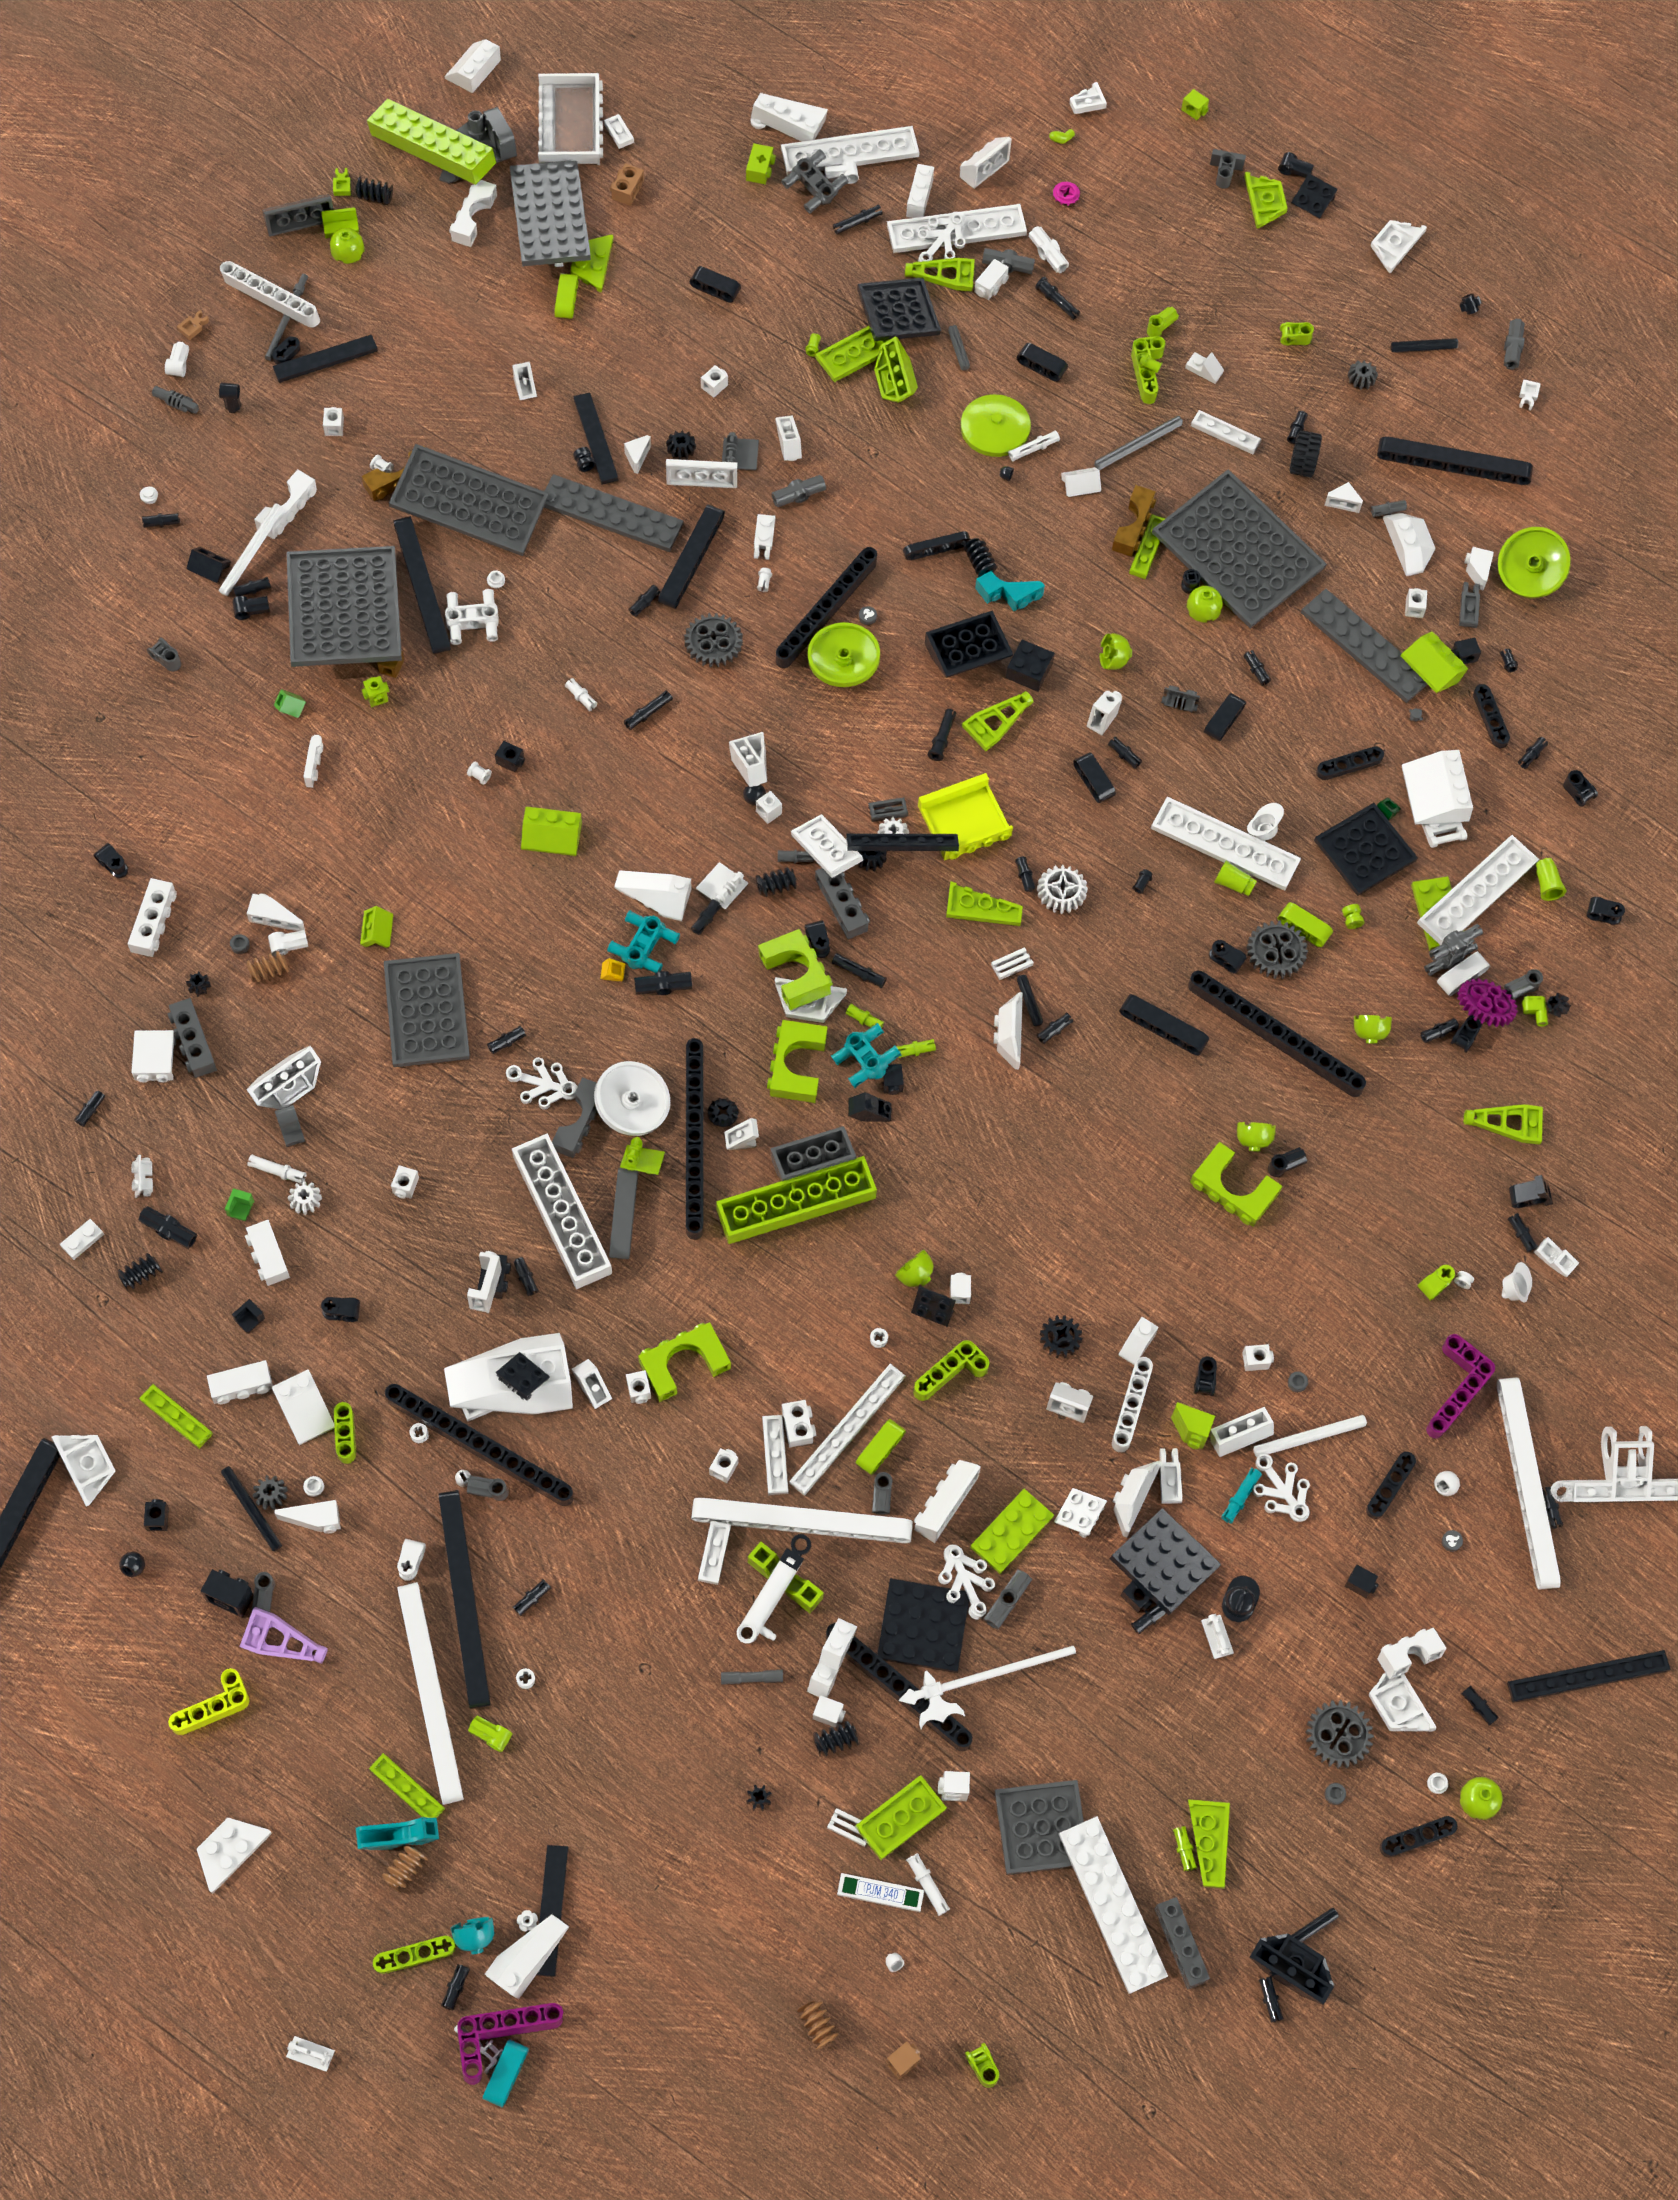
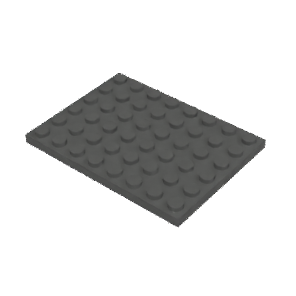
M1229 469L1152 529V533L1188 569H1194L1200 573V580L1206 586H1211L1220 593L1223 603L1250 629L1326 568L1327 565Z
M395 546L286 552L291 667L402 660Z

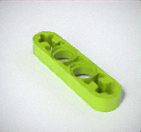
M449 1936L437 1937L380 1953L374 1957L373 1967L378 1973L387 1974L448 1957L454 1953L456 1945ZM443 1941L452 1944V1946L448 1947L449 1951L445 1952L444 1949H438L437 1952L439 1954L435 1955L433 1943H436V1947L442 1946ZM423 1946H428L431 1949V1953L427 1958L419 1956V1949ZM401 1952H408L410 1955L409 1961L405 1964L398 1961V1955ZM394 1954V1961L397 1966L393 1967L392 1962L386 1964L385 1969L377 1966L381 1958L389 1961L392 1960L390 1955Z

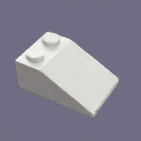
M309 1370L272 1386L273 1392L299 1445L335 1428L334 1422Z

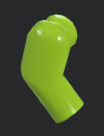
M1072 129L1065 133L1053 131L1049 137L1056 143L1065 144L1075 136V132Z

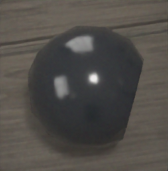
M761 784L751 787L746 786L743 790L745 801L752 806H756V801L766 794V790Z
M135 1551L127 1552L119 1561L120 1571L128 1577L139 1576L145 1569L144 1557Z

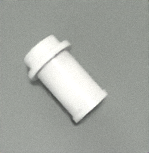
M761 568L758 572L760 577L757 589L761 591L763 588V592H768L772 573L769 568Z

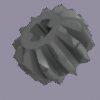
M1357 360L1355 364L1350 366L1348 371L1349 383L1354 384V388L1358 386L1360 390L1363 387L1368 390L1370 386L1375 384L1378 372H1376V366H1372L1371 362L1366 363L1365 360L1362 363Z
M266 1475V1481L263 1482L259 1479L258 1483L260 1486L256 1485L253 1487L254 1491H256L253 1494V1498L257 1499L256 1504L258 1506L263 1504V1509L266 1510L270 1505L271 1509L275 1510V1504L282 1506L281 1500L287 1499V1495L284 1493L288 1489L284 1486L283 1480L278 1481L277 1476L270 1480L269 1476ZM269 1490H273L272 1495L268 1496Z

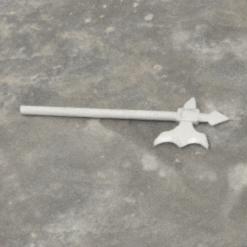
M1074 1646L943 1684L940 1681L936 1682L931 1674L925 1671L924 1686H922L921 1690L914 1692L909 1689L899 1701L915 1705L918 1699H929L928 1709L920 1714V1728L922 1729L923 1725L929 1720H938L943 1723L946 1717L953 1713L965 1716L964 1711L957 1703H947L940 1697V1695H943V1692L1076 1654Z

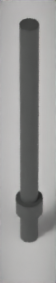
M301 275L299 282L293 288L294 295L300 297L303 294L308 275ZM285 314L265 355L266 360H272V353L277 348L290 317Z

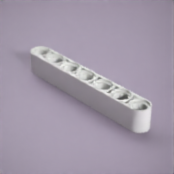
M231 261L221 264L220 271L228 285L308 327H315L320 323L318 312L313 304Z

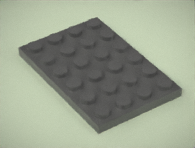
M454 953L384 961L393 1067L470 1059L460 954Z

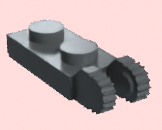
M1464 582L1460 602L1459 626L1477 628L1480 604L1479 584L1475 583L1473 593L1468 592V582Z

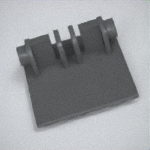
M730 432L723 441L722 462L737 463V469L757 470L759 440L739 439L735 432Z
M1169 685V688H1164V694H1167V696L1162 697L1161 703L1164 706L1173 707L1175 698H1177L1175 708H1177L1180 698L1183 699L1180 710H1182L1184 700H1186L1184 710L1189 712L1197 711L1198 705L1195 702H1199L1200 699L1197 692L1187 690L1186 692L1179 691V687Z

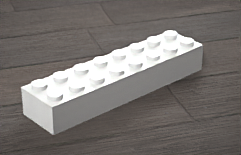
M548 1133L512 1148L513 1158L575 1288L579 1289L611 1275V1264Z

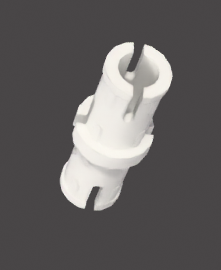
M573 678L566 682L565 687L575 696L577 701H580L588 711H592V708L595 709L597 702L588 694L585 688H582Z

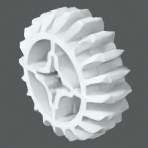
M1055 865L1053 870L1048 868L1047 873L1043 872L1039 879V885L1037 886L1038 897L1041 898L1042 904H1047V909L1052 907L1053 912H1056L1058 909L1061 914L1064 910L1070 913L1071 908L1076 911L1078 905L1081 906L1083 900L1086 899L1087 882L1083 880V874L1078 875L1077 869L1071 871V866L1068 869H1064V865L1061 866V869H1058Z

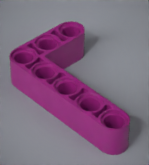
M1451 1334L1447 1337L1442 1345V1350L1447 1357L1468 1372L1469 1375L1427 1425V1434L1435 1439L1443 1436L1495 1371V1365L1489 1358L1457 1334ZM1449 1343H1454L1457 1348H1451ZM1464 1355L1471 1356L1473 1361H1468ZM1480 1368H1486L1488 1373H1483ZM1468 1382H1474L1477 1387H1471ZM1457 1396H1462L1465 1402L1459 1401ZM1445 1410H1450L1453 1416H1448ZM1433 1424H1438L1441 1430H1436Z
M549 2003L462 2017L458 2022L457 2030L464 2081L467 2084L475 2085L482 2079L479 2040L558 2028L563 2022L562 2007L557 2003ZM555 2012L559 2017L557 2019H550L548 2014ZM531 2015L538 2018L534 2023H530L526 2019ZM513 2019L516 2021V2024L507 2026L505 2021ZM487 2022H491L495 2025L490 2030L485 2029L483 2027V2025ZM466 2025L473 2028L469 2033H465L461 2029ZM467 2047H473L476 2049V2051L473 2054H467L464 2052V2050ZM475 2068L478 2070V2073L470 2076L467 2074V2071Z

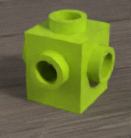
M381 676L371 677L363 681L364 689H362L364 699H368L371 707L388 702L387 693L390 691L387 682H383Z

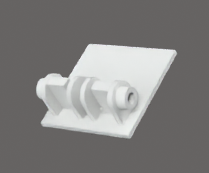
M719 862L696 889L711 900L718 901L722 908L726 909L748 885V882L743 879L744 875L741 872L734 873Z
M1072 1488L1054 1522L1078 1531L1081 1537L1086 1538L1090 1535L1093 1526L1096 1525V1521L1099 1519L1101 1511L1104 1510L1107 1500Z

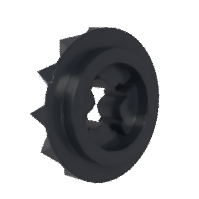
M719 1098L716 1101H712L708 1107V1117L716 1126L728 1127L735 1123L738 1118V1108L735 1102L728 1098ZM719 1108L727 1109V1115H719Z

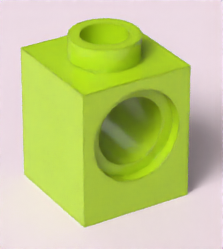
M1193 89L1183 98L1181 110L1195 120H1198L1208 112L1209 99Z

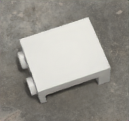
M173 1030L135 1031L132 1060L134 1080L143 1083L149 1080H156L158 1082L173 1080L174 1045H176V1036Z
M486 1251L479 1254L481 1268L487 1270L481 1291L469 1288L467 1298L470 1309L489 1313L502 1269L500 1257L494 1252Z

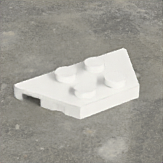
M1390 220L1375 237L1371 247L1389 273L1394 270L1425 233L1426 226L1422 225L1419 228L1411 226V223H1400Z
M775 977V985L785 1015L789 1018L824 1023L847 994L846 988L830 986V995L789 1010L782 998L781 986L794 980Z
M98 1435L52 1436L51 1438L85 1506H89L115 1473V1469Z
M1385 1672L1377 1685L1369 1693V1697L1389 1731L1436 1730V1725L1406 1676L1402 1674L1389 1679Z
M227 1818L197 1848L207 1885L212 1894L272 1834L271 1831Z

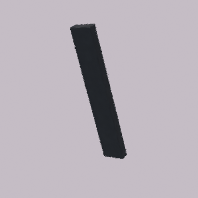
M371 334L274 365L273 370L278 382L281 383L377 352L378 348Z
M591 393L573 396L601 485L619 481Z
M846 834L847 851H959L958 834Z
M547 1845L539 1924L550 1915H554L559 1920L562 1918L568 1846ZM559 1943L536 1976L556 1977Z

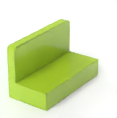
M356 208L321 212L325 238H331L337 230L342 228H351L359 233Z
M378 906L365 910L360 945L368 947L376 943L385 948L390 947L393 913Z

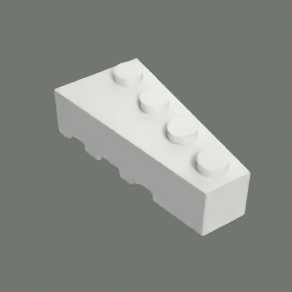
M760 93L753 105L751 118L759 120L761 123L803 142L816 139L825 123L828 109Z

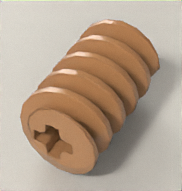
M276 951V957L269 953L268 960L263 955L261 956V962L257 958H254V964L249 960L246 962L252 982L253 978L260 982L261 975L267 980L268 973L275 977V971L282 975L283 968L289 973L284 953L281 955L279 951Z
M404 1846L406 1854L401 1852L398 1854L401 1861L394 1859L393 1864L395 1868L391 1866L387 1868L390 1875L382 1874L384 1881L400 1894L401 1892L398 1887H407L404 1880L412 1881L409 1873L417 1874L414 1867L422 1868L423 1865L420 1860H428L414 1847Z
M812 2001L797 2009L799 2013L804 2012L800 2019L808 2020L804 2027L812 2028L808 2035L816 2036L812 2040L813 2044H819L816 2050L834 2042L839 2035L838 2033H831L835 2027L834 2025H827L831 2018L823 2017L827 2010L819 2009L823 2001Z

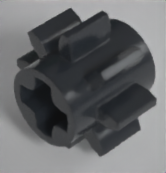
M1471 293L1461 298L1462 302H1460L1459 306L1462 312L1466 311L1467 315L1479 311L1478 306H1481L1480 304L1482 303L1479 296L1475 297L1474 293Z
M199 971L197 974H190V981H186L189 993L194 992L197 994V997L203 993L207 994V988L211 987L207 974L202 976Z
M1557 993L1556 996H1550L1546 1004L1550 1008L1548 1013L1559 1018L1561 1014H1567L1571 1007L1567 1002L1569 997Z
M755 1784L753 1792L747 1791L748 1796H751V1798L746 1800V1803H752L753 1811L756 1807L764 1811L765 1804L771 1805L770 1800L767 1798L772 1793H766L765 1785L762 1788H757ZM759 1794H762L763 1800H759V1802H756L755 1796H759Z

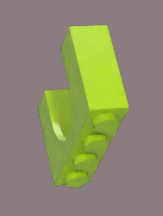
M800 929L758 945L759 957L767 970L786 962H799L808 968L804 976L781 986L782 998L789 1010L831 994L830 986L833 985L829 975H825L822 962L817 961L815 950L813 948L810 949L809 940L806 935H802Z
M782 1020V1025L777 1027L776 1033L779 1042L774 1044L773 1050L776 1059L771 1061L770 1072H773V1076L768 1078L767 1089H770V1096L811 1103L816 1102L819 1078L792 1073L786 1067L784 1060L795 1049L805 1048L824 1051L827 1026Z
M1219 1142L1193 1174L1190 1183L1198 1191L1206 1193L1212 1201L1223 1205L1227 1212L1234 1213L1240 1217L1244 1224L1254 1227L1279 1195L1283 1186L1266 1175L1251 1194L1237 1196L1228 1192L1222 1185L1221 1174L1233 1160L1235 1152Z
M710 1322L698 1324L694 1327V1330L681 1332L675 1339L670 1341L664 1340L653 1349L647 1348L638 1355L639 1363L643 1371H646L647 1379L659 1402L677 1394V1387L667 1369L669 1359L679 1351L692 1350L700 1354L713 1377L731 1369V1362Z

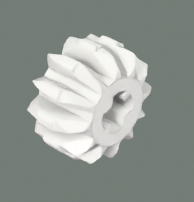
M894 817L891 818V821L885 819L884 824L881 823L879 825L880 830L878 834H909L907 824L902 823L901 818L898 821H895Z
M303 1181L302 1186L296 1183V1189H290L291 1195L288 1196V1200L291 1202L290 1207L292 1209L295 1208L296 1213H300L302 1210L304 1215L307 1214V1210L314 1213V1207H320L318 1201L322 1200V1196L319 1194L320 1189L318 1187L314 1188L315 1186L312 1182L308 1186L306 1181Z

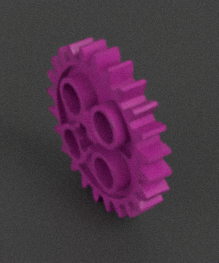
M1473 978L1470 981L1466 980L1457 993L1459 995L1457 999L1460 1000L1459 1005L1464 1006V1011H1469L1468 1016H1475L1474 1020L1480 1019L1481 1024L1485 1021L1488 1026L1493 1023L1495 1027H1498V1025L1504 1027L1505 1024L1509 1025L1518 1012L1516 1010L1518 1006L1515 1005L1516 1001L1511 999L1512 995L1506 994L1507 990H1501V985L1496 987L1493 981L1491 984L1488 983L1487 979L1484 982L1480 978L1477 981Z

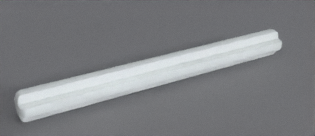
M274 504L219 588V592L222 595H229L284 510L279 504Z
M1360 1415L1254 1446L1253 1451L1256 1457L1264 1453H1275L1365 1427L1367 1421L1364 1415Z

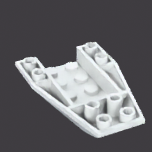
M560 1333L520 1338L444 1368L450 1407L522 1414H539L573 1408L571 1380L565 1347ZM519 1352L550 1376L548 1380L531 1393L532 1396L528 1401L522 1400L516 1394L517 1391L513 1393V1387L507 1388L496 1376V1371Z

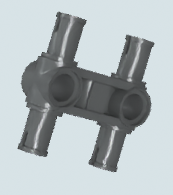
M821 149L810 158L800 159L797 165L792 168V172L781 181L783 186L789 189L790 186L799 180L812 193L814 197L804 204V208L809 214L820 205L823 206L831 203L838 190L849 182L844 174H841L833 182H829L820 172L816 165L826 159V155ZM805 167L807 170L802 171L800 168ZM823 192H828L830 195L826 196Z
M1475 924L1466 931L1458 932V930H1455L1443 939L1442 945L1430 950L1429 956L1433 962L1424 966L1425 971H1429L1428 975L1432 976L1441 969H1452L1462 962L1466 955L1477 950L1478 946L1476 943L1473 944L1475 942L1473 939L1483 935L1482 929L1479 928L1480 926Z

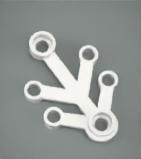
M953 212L948 218L931 216L928 219V226L931 228H935L937 225L948 226L944 230L927 231L926 229H920L918 231L917 237L921 241L937 238L927 252H922L919 255L918 262L931 261L933 259L932 256L943 242L945 246L944 258L950 259L947 257L948 253L952 254L953 257L951 258H954L955 252L952 250L950 237L953 230H955L956 236L955 247L962 249L965 246V239L962 237L961 227L965 224V217L962 213ZM954 218H959L960 221L956 222ZM935 220L936 223L931 224L930 221ZM920 233H925L926 236L921 237ZM957 241H962L963 244L959 245ZM923 256H928L929 259L924 260Z
M539 1057L533 1060V1068L540 1073L542 1078L524 1074L516 1065H512L506 1070V1076L510 1082L523 1081L539 1086L521 1093L520 1098L523 1104L531 1103L532 1098L549 1090L557 1092L539 1099V1107L541 1109H548L551 1103L562 1098L566 1100L575 1098V1091L578 1086L574 1082L567 1080L560 1063H554L551 1066V1073L558 1077L560 1084L552 1081L544 1066V1060ZM537 1062H541V1063H542L541 1066H536L535 1064H536ZM555 1067H559V1068H560L559 1071H554L553 1069H554ZM514 1073L518 1075L515 1078L511 1077ZM567 1089H571V1090H572L571 1093H566L565 1091H566ZM527 1095L530 1098L528 1100H524L523 1097ZM542 1101L548 1102L546 1105L541 1104Z
M1265 1453L1260 1454L1256 1459V1467L1261 1471H1265L1277 1489L1265 1487L1263 1484H1256L1253 1488V1494L1256 1497L1266 1495L1285 1499L1289 1504H1277L1274 1500H1268L1264 1506L1267 1513H1274L1275 1511L1290 1514V1517L1296 1522L1305 1521L1310 1513L1308 1506L1305 1504L1306 1493L1310 1486L1309 1481L1306 1479L1298 1481L1297 1489L1299 1493L1296 1501L1292 1495L1294 1477L1298 1470L1295 1463H1288L1286 1465V1481L1284 1484L1271 1467L1273 1463L1271 1456ZM1260 1461H1265L1267 1466H1261ZM1288 1467H1293L1295 1471L1290 1472ZM1300 1483H1305L1307 1487L1301 1488ZM1256 1488H1261L1263 1492L1257 1493ZM1268 1504H1273L1274 1509H1269ZM1296 1510H1301L1302 1515H1297Z
M949 1545L944 1550L946 1564L943 1571L939 1574L938 1580L941 1584H948L952 1579L951 1571L954 1566L957 1575L951 1590L946 1595L947 1600L955 1603L960 1598L959 1591L961 1585H963L971 1602L968 1610L969 1615L973 1619H981L986 1614L987 1609L985 1604L979 1601L971 1582L982 1587L986 1592H990L995 1587V1582L992 1578L983 1579L965 1570L963 1566L965 1564L980 1574L987 1568L984 1560L979 1559L975 1561L965 1556L959 1546ZM977 1564H980L983 1569H980ZM942 1575L947 1576L948 1580H945ZM951 1593L955 1594L956 1598L951 1597Z

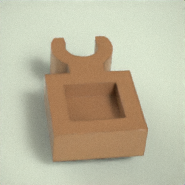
M200 310L195 314V318L189 316L177 326V329L186 338L191 340L203 330L201 325L208 324L209 318L208 316L201 318L203 314Z

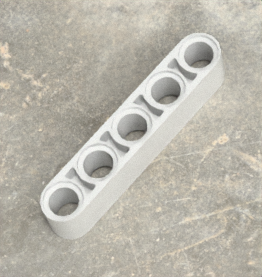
M1147 1357L1139 1358L1132 1371L1112 1439V1447L1117 1452L1122 1453L1128 1450L1153 1368L1152 1361ZM1138 1366H1145L1148 1371L1142 1372ZM1133 1384H1140L1142 1386V1389H1135L1133 1387ZM1128 1402H1135L1137 1407H1129ZM1125 1419L1129 1420L1132 1425L1126 1426L1122 1421ZM1117 1438H1124L1127 1443L1120 1444L1117 1442Z

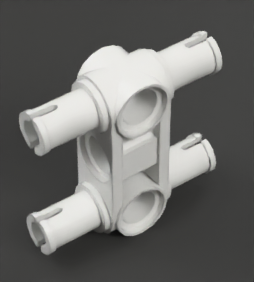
M492 589L483 590L484 604L458 606L457 593L450 592L446 595L448 607L446 608L445 616L447 628L450 630L451 644H461V630L486 628L487 640L490 642L498 640V607L494 602V591Z

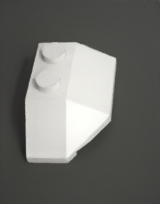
M1400 512L1383 516L1405 575L1410 576L1423 573L1436 549L1424 519Z
M1021 992L999 1008V1013L994 1018V1026L998 1027L997 1033L994 1032V1044H997V1052L1014 1069H1019L1021 1060L1023 997Z
M308 1046L288 1056L259 1076L249 1086L247 1091L257 1106L274 1109L288 1107L315 1088L321 1060L312 1047Z
M1160 1461L1134 1468L1129 1475L1125 1474L1120 1484L1124 1487L1121 1493L1116 1492L1112 1501L1115 1503L1113 1511L1122 1534L1126 1538L1162 1462Z

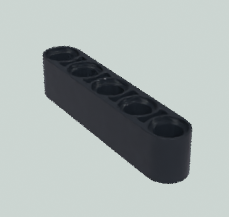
M1129 994L1119 1010L1120 1014L1191 1054L1199 1056L1209 1041L1208 1035L1135 995Z

